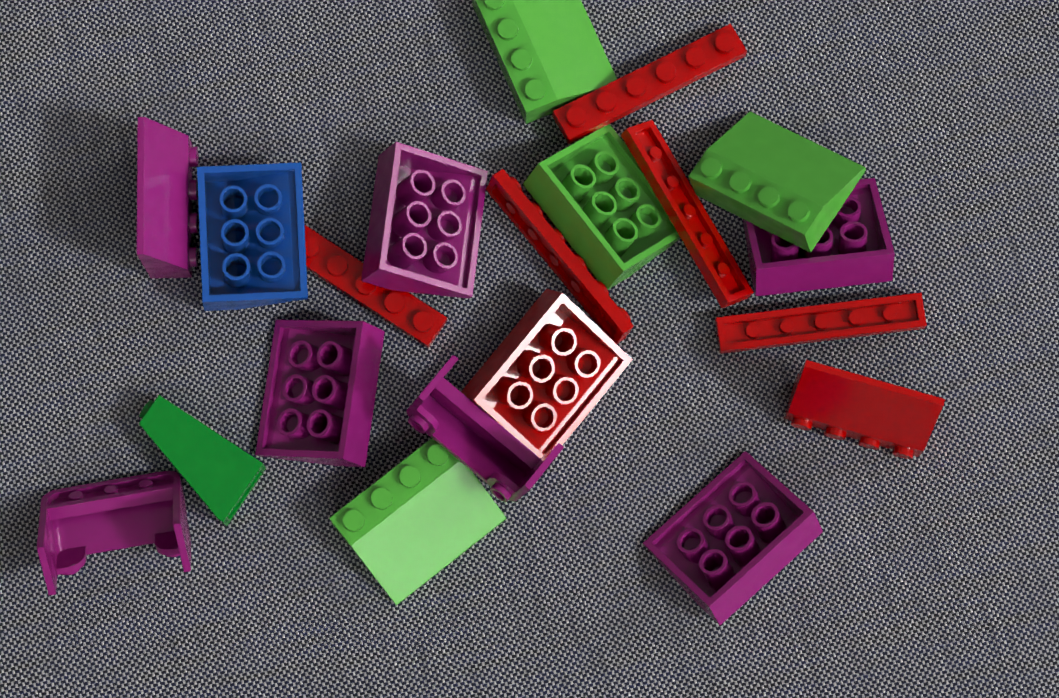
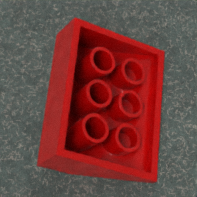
M546 289L461 393L541 458L557 443L563 445L633 359L563 293Z
M806 360L795 378L784 419L792 421L791 426L798 429L810 431L812 427L825 430V435L833 439L845 440V437L859 440L858 444L862 447L878 450L879 446L892 449V454L897 457L913 459V456L919 457L923 453L944 406L945 399Z

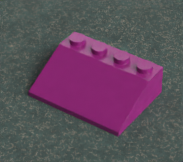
M138 117L137 256L150 278H192V267H198L197 246H192V234L198 233V214L192 213V200H198V181L192 180V167H198V147L192 145L188 135L149 118Z
M395 142L378 156L361 281L395 291L468 299L473 297L488 171L399 142Z
M875 178L859 180L811 253L743 219L755 296L893 280L895 252Z
M276 320L255 455L332 466L365 467L385 331L364 321Z
M745 451L645 540L643 545L690 597L715 622L721 625L823 533V530L814 511Z

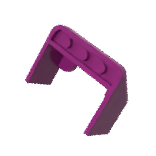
M452 355L406 410L409 416L408 423L416 431L423 434L426 432L491 487L490 491L496 498L503 502L508 500L516 502L534 486L564 447L557 443L541 458L534 454L444 378L459 360L456 356Z
M160 471L56 489L46 493L41 498L37 552L49 596L56 594L57 575L77 573L85 565L87 555L155 543L159 554L166 555L167 557L180 556L184 572L191 571V539L180 474L175 471Z

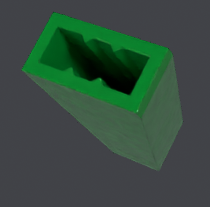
M158 395L155 401L149 400L139 415L142 418L139 425L218 520L225 526H228L265 472V465L162 396Z

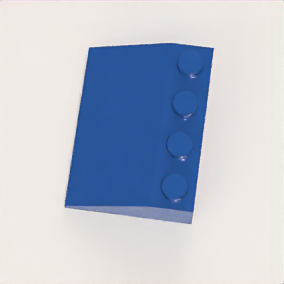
M301 163L197 167L202 302L204 311L240 310L308 299Z

